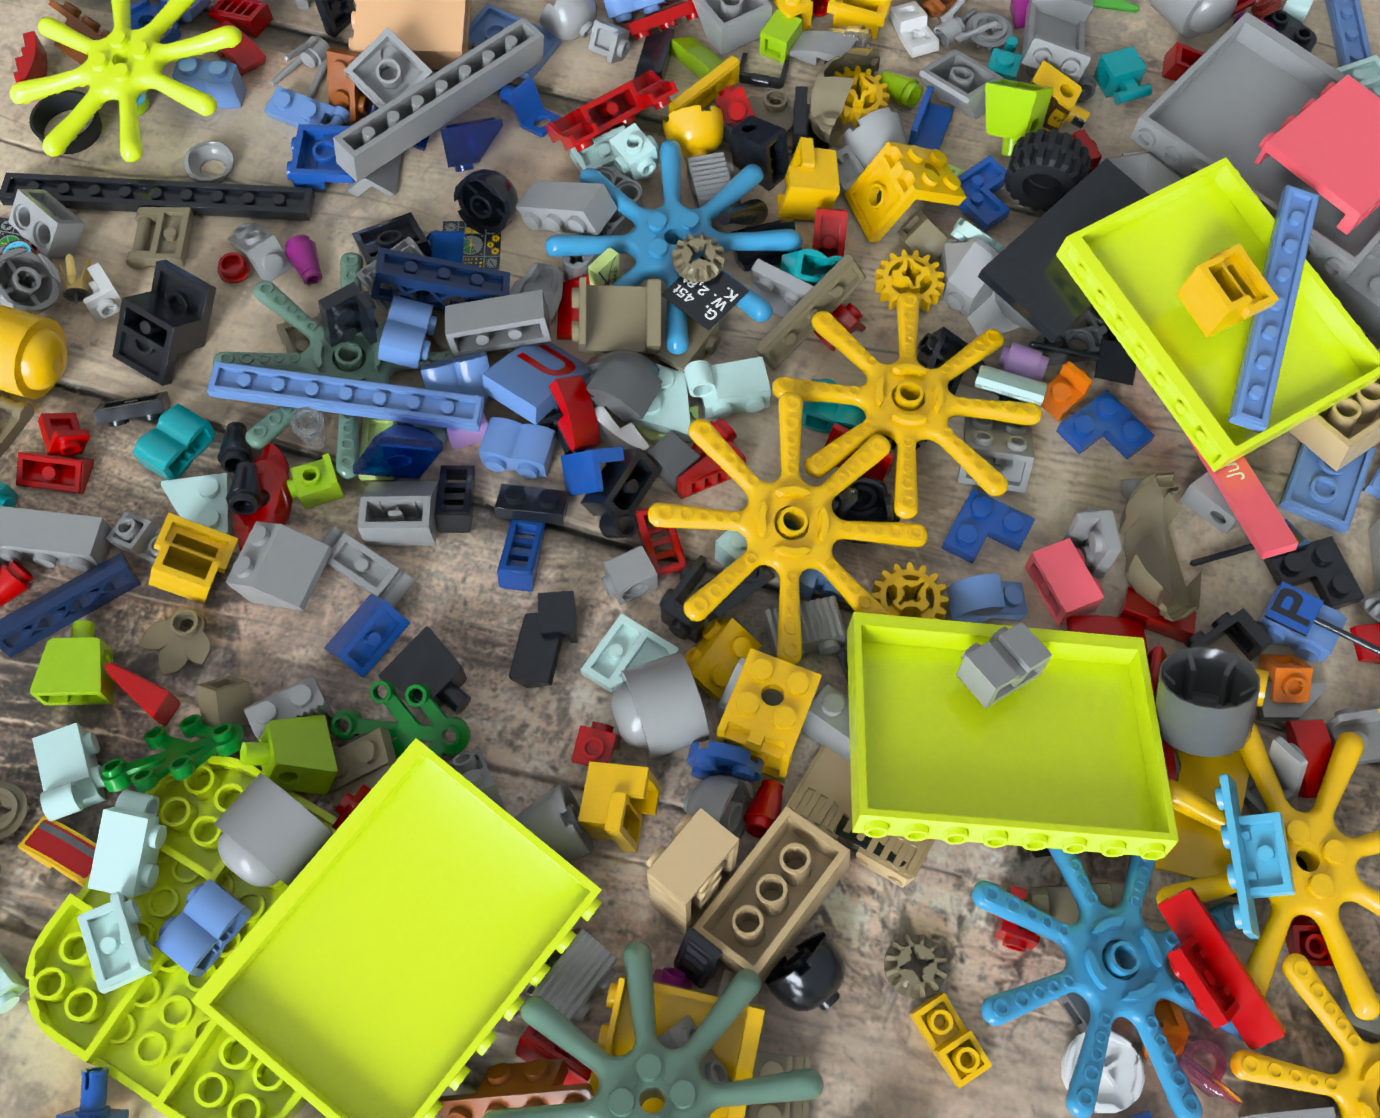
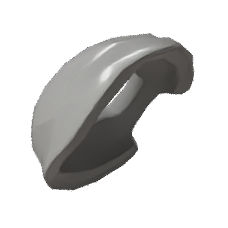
M207 141L191 147L186 152L184 167L189 177L197 182L220 183L229 175L233 167L234 157L227 145L221 142ZM209 161H220L226 166L223 174L214 177H206L201 174L202 166Z

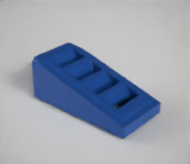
M511 519L497 569L499 587L533 591L545 534V523ZM517 534L534 536V539L521 538L516 536ZM514 547L527 548V549H531V550L517 549V548H514ZM512 560L525 561L528 563L514 562Z

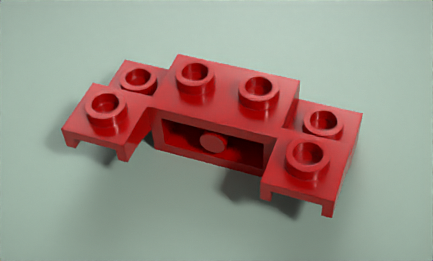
M650 70L544 127L552 143L561 140L566 151L575 147L577 152H580L594 144L592 138L609 132L610 127L618 123L620 126H627L637 120L635 114L652 105L656 111L670 104L672 101L669 96L679 91L674 81H665Z

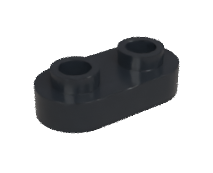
M1276 10L1264 17L1263 20L1275 25L1276 31L1310 53L1312 52L1317 42V37L1310 28L1283 10Z

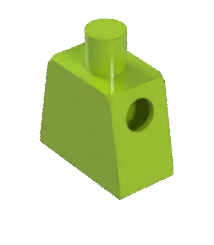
M1007 79L986 82V132L989 135L1003 138L1002 155L1011 156L1014 145L1017 144V140L1020 137H1025L1026 133L1031 131L1037 133L1038 129H1042L1053 92L1052 87Z
M76 620L73 622L70 638H51L47 641L30 688V694L43 705L114 704V680L104 669L107 662H113V652L101 638L94 637L95 623L86 620Z
M325 715L271 720L266 723L258 742H243L241 745V764L261 765L263 775L283 790L327 795L338 773Z

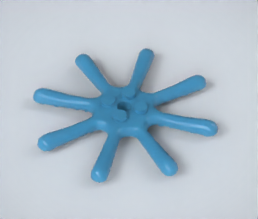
M669 139L663 141L660 146L664 204L657 209L651 210L639 206L594 168H586L580 173V183L604 184L618 208L617 211L634 223L635 229L625 235L604 236L557 234L550 236L545 243V250L552 257L602 254L609 247L617 253L630 254L636 261L635 265L611 286H639L644 280L656 277L662 279L668 288L680 277L673 266L672 250L675 249L678 240L685 239L689 233L695 236L704 232L707 237H716L718 244L723 246L724 252L796 251L802 245V237L798 231L793 229L733 233L715 230L712 227L713 220L763 180L764 174L762 169L756 164L745 166L704 206L694 209L688 208L681 203V146L676 140ZM705 250L698 254L693 251L692 262L701 256L704 257ZM740 283L749 292L736 305L757 322L769 320L773 314L771 304ZM667 300L666 347L670 353L682 354L689 347L687 315Z
M1048 848L1077 904L1079 916L1074 924H1066L989 881L983 880L976 883L971 895L976 906L1055 942L1063 951L1066 960L1064 969L1059 973L984 999L981 1005L983 1019L990 1025L1001 1026L1072 992L1082 996L1088 1004L1090 1020L1065 1098L1068 1111L1079 1118H1088L1093 1114L1112 1024L1116 1018L1124 1017L1136 1027L1177 1118H1201L1203 1114L1202 1105L1155 1016L1156 1003L1160 999H1166L1209 1022L1208 1018L1202 1016L1197 1010L1194 997L1186 984L1176 980L1168 971L1166 954L1179 942V939L1171 927L1159 932L1152 930L1145 924L1141 915L1142 905L1156 860H1145L1141 856L1130 855L1121 901L1116 908H1110L1099 901L1078 854H1068L1063 852L1062 849ZM1223 902L1208 909L1222 933L1237 928L1233 915V905L1235 904L1233 902ZM1115 955L1118 957L1121 967L1117 964ZM1231 1020L1228 1024L1218 1027L1244 1041Z

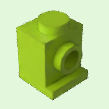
M329 453L323 454V459L290 469L293 477L287 480L290 494L293 500L300 499L305 510L345 497L339 476L336 473L335 465Z

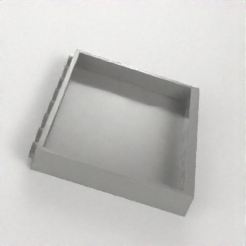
M1246 12L1139 117L1130 139L1185 177L1226 157L1233 167L1239 171L1241 177L1259 197L1274 219L1276 218L1282 190L1287 185L1319 195L1305 259L1341 284H1344L1380 243V207L1346 235L1337 228L1345 214L1273 157L1269 156L1259 165L1254 163L1261 152L1259 148L1260 143L1271 131L1277 133L1289 116L1293 114L1297 117L1300 110L1311 98L1317 100L1329 83L1332 81L1338 83L1346 75L1250 13Z

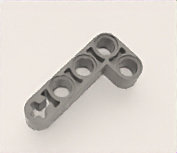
M608 167L594 168L639 206L643 207L642 187L638 182ZM616 210L599 235L589 236L625 235L631 231L634 223ZM601 254L562 257L565 280L568 281L588 274V266Z

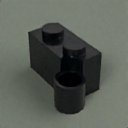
M640 448L623 449L624 460L606 463L601 471L603 491L587 493L580 502L593 516H601L599 528L601 533L607 538H630L636 533L638 522L634 512L661 472Z

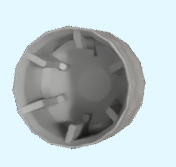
M1150 0L1151 6L1185 38L1189 39L1200 34L1210 33L1221 27L1233 14L1238 0Z
M682 652L664 656L621 671L623 683L619 684L614 690L611 707L616 727L622 739L629 746L636 749H645L649 759H654L689 747L694 742L701 743L709 740L710 734L703 704L691 670Z
M262 773L258 774L214 823L222 831L218 839V852L221 860L242 880L259 887L274 885L279 880H282L289 886L333 835L332 831L310 811Z

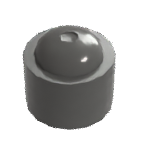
M1201 646L1184 648L1168 655L1160 665L1155 698L1161 738L1173 748L1190 755L1204 757L1230 755L1242 749L1251 737L1260 692V677L1253 666L1240 656L1218 648Z

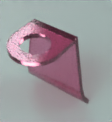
M1205 1039L1195 1040L1188 1044L1178 1059L1188 1080L1209 1097H1220L1229 1103L1240 1106L1242 1104L1241 1097L1220 1081L1226 1071V1058L1220 1047L1212 1041ZM1199 1049L1208 1050L1215 1057L1216 1067L1212 1073L1193 1060L1195 1052Z

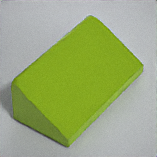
M693 36L675 38L671 41V55L701 79L724 62Z

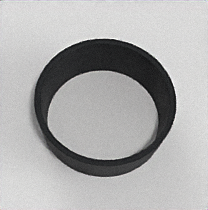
M66 90L43 98L35 105L31 111L29 123L31 130L42 143L45 139L44 131L49 121L64 111L73 110L84 98L85 93ZM98 110L94 114L90 125L77 135V138L66 148L64 154L81 152L97 141L102 130Z

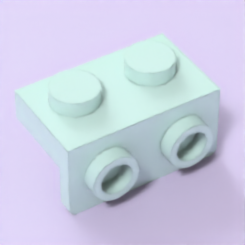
M118 891L109 895L111 902L77 916L99 992L103 994L152 973L148 961L153 959L152 948L148 939L145 936L141 937L137 925L138 922L142 921L139 907L134 899L129 900Z

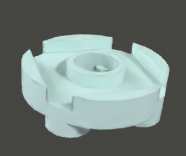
M962 217L958 219L953 227L954 230L951 235L961 242H967L970 238H980L998 253L1006 248Z

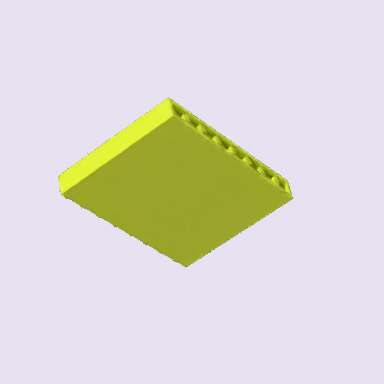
M1226 157L1067 236L1056 254L1213 472L1222 469L1327 410L1380 378V352L1377 351L1363 333L1361 327L1355 323L1342 306L1340 300L1334 296L1320 275L1305 259L1267 429L1259 433L1227 422L1252 316L1206 338L1176 294L1199 264L1208 261L1211 256L1239 243L1260 273H1263L1275 219L1262 204L1259 197L1244 181L1239 171L1233 167Z
M853 612L847 629L853 833H864L871 838H882L887 835L903 836L910 841L940 839L949 844L977 842L984 843L985 846L992 848L1014 845L1023 846L1024 849L1030 851H1038L1045 848L1062 849L1063 852L1068 854L1088 851L1100 852L1107 857H1118L1124 854L1137 855L1145 860L1164 858L1177 844L1179 839L1144 638L1027 627L1052 654L1048 664L1040 676L988 708H985L956 675L963 661L961 656L972 645L979 643L981 646L988 642L999 629L1003 627L1010 629L1014 626Z
M415 738L190 1001L327 1118H434L444 1106L438 1101L448 1086L455 1091L470 1073L471 1069L465 1064L477 1051L483 1056L498 1037L492 1030L501 1018L504 1017L507 1021H510L525 1001L519 997L529 983L536 988L549 972L551 967L545 962L552 953L557 950L562 955L577 936L571 930L581 917L588 922L602 904V901L597 898L602 889Z

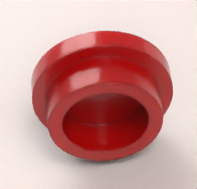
M231 252L219 259L217 272L224 282L231 284L239 283L248 277L250 264L245 257Z

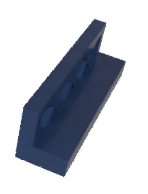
M378 248L375 276L371 289V297L373 299L392 302L394 295L434 305L433 310L445 312V306L506 296L510 293V272L392 249ZM381 283L396 285L398 288L389 290L380 288ZM424 290L429 291L431 295L421 296L415 292ZM456 296L461 297L464 300L461 302H453L450 301L448 298Z
M121 552L1 618L0 649L9 657H12L141 585L127 558Z

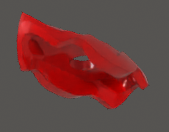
M272 443L264 447L253 463L258 468L261 492L270 495L269 502L263 507H258V510L251 515L234 513V529L236 538H238L237 542L240 552L256 521L285 525L291 513L293 498L287 485V480L290 479V467L283 452Z

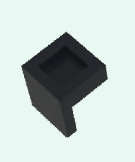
M574 591L538 593L540 635L569 634L570 643H578Z

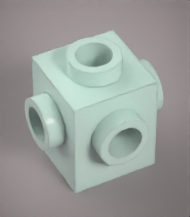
M635 123L609 140L614 156L613 161L621 174L625 175L627 173L631 179L638 181L642 177L652 174L660 166L657 152L660 151L658 144L651 135L646 137Z

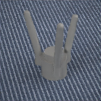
M957 0L951 9L940 17L941 23L935 26L933 31L939 39V43L944 47H948L953 42L959 45L964 40L995 27L997 21H991L963 33L965 30L964 23L977 13V9L973 8L961 18L958 16L953 17L966 1Z
M311 36L305 43L285 55L284 59L286 61L297 58L272 79L270 85L275 86L302 62L310 68L320 66L307 97L314 99L327 69V50L330 49L328 43L321 37Z

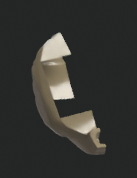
M864 47L852 48L845 52L842 57L837 56L829 60L817 73L815 84L811 90L808 118L816 136L830 147H833L844 133L834 130L832 127L835 125L838 116L842 113L845 101L855 80L846 77L833 76L834 72L838 71L843 74L844 67L846 66L851 71H855L856 66H860L861 72L864 73L867 69H872L871 76L874 77V71L878 72L880 63L879 51Z
M1157 471L1144 479L1135 489L1120 519L1119 533L1125 535L1123 549L1126 557L1124 574L1136 593L1144 597L1149 603L1157 606L1160 609V615L1164 616V619L1177 621L1187 618L1199 608L1201 572L1186 587L1168 530V525L1182 510L1171 496L1179 491V487H1175L1173 484L1174 472Z

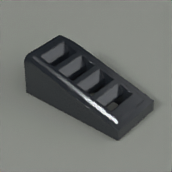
M441 465L435 507V522L438 532H471L475 466ZM448 480H466V483L448 482ZM446 505H463V506H446Z
M689 928L675 957L674 968L683 971L688 979L692 980L697 987L703 989L721 967L722 950L694 928Z

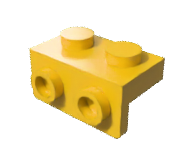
M733 618L712 620L703 629L701 634L703 638L699 644L691 648L684 655L695 683L716 702L720 701L740 658L746 659L750 648L759 651L762 646Z

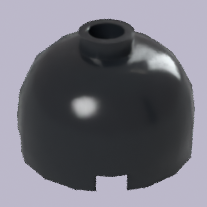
M482 169L470 173L455 187L454 202L458 200L461 208L458 213L471 229L486 235V229L496 235L504 230L515 218L518 195L514 185L505 175L498 171Z
M819 932L796 946L798 952L788 961L785 955L765 980L771 993L784 1006L796 1011H810L817 1007H820L821 1010H826L840 997L837 990L842 985L845 976L843 956L834 941L825 932Z

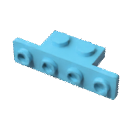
M1229 774L1219 775L1221 786L1215 787V795L1219 809L1225 810L1227 825H1221V835L1224 847L1231 850L1233 863L1227 865V875L1231 888L1237 889L1239 904L1233 905L1234 920L1237 929H1243V933L1250 939H1260L1254 899L1296 895L1283 815L1280 812L1241 816L1236 783Z

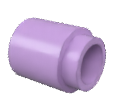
M1013 342L1011 348L1004 346L997 365L1002 366L1003 371L1042 381L1050 357L1043 356L1042 351Z

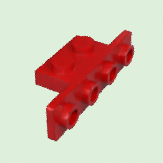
M1189 887L1161 901L1158 904V908L1179 939V942L1166 955L1170 959V965L1174 974L1184 981L1193 995L1194 1003L1199 1013L1208 1018L1214 1029L1228 1024L1231 1020L1251 1050L1283 1038L1286 1034L1285 1027L1195 890Z

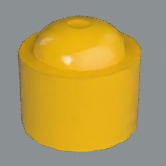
M0 304V390L33 400L44 397L61 380L66 371L68 349L64 330L55 320Z

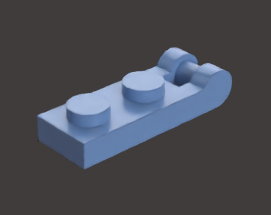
M277 86L264 109L268 117L298 128L299 124L343 126L348 124L350 120V112L341 106L334 107L281 86Z

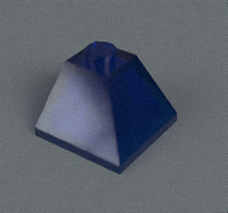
M496 116L441 127L440 131L448 168L455 167L456 172L474 169L473 163H478L502 128V118Z
M408 423L393 425L373 438L354 465L353 474L420 479L443 450V442L427 428L414 427Z

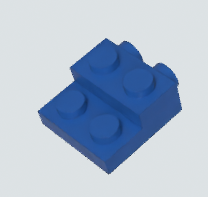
M298 125L297 135L291 141L292 161L287 162L286 168L288 180H292L294 187L326 190L327 182L354 183V179L336 163L333 137L350 126Z

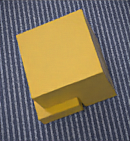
M829 0L827 13L834 14L832 28L877 39L881 27L883 28L893 0Z
M800 138L784 177L786 193H778L776 196L778 218L791 217L792 219L815 221L816 207L832 209L840 192L836 150L814 148L813 138Z
M1240 243L1211 256L1208 261L1199 264L1176 293L1206 338L1274 306L1279 300Z
M168 512L154 545V549L159 550L152 566L148 585L205 604L217 572L225 573L238 538Z
M589 762L578 822L593 839L614 841L623 852L637 853L644 818L642 814L657 816L661 785L649 767Z

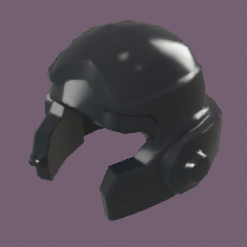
M862 475L832 501L833 512L843 520L900 522V518L894 513L892 495L888 494L886 484L875 477ZM843 539V540L848 541V542L859 543V544L873 543V542H865V541H856V540Z

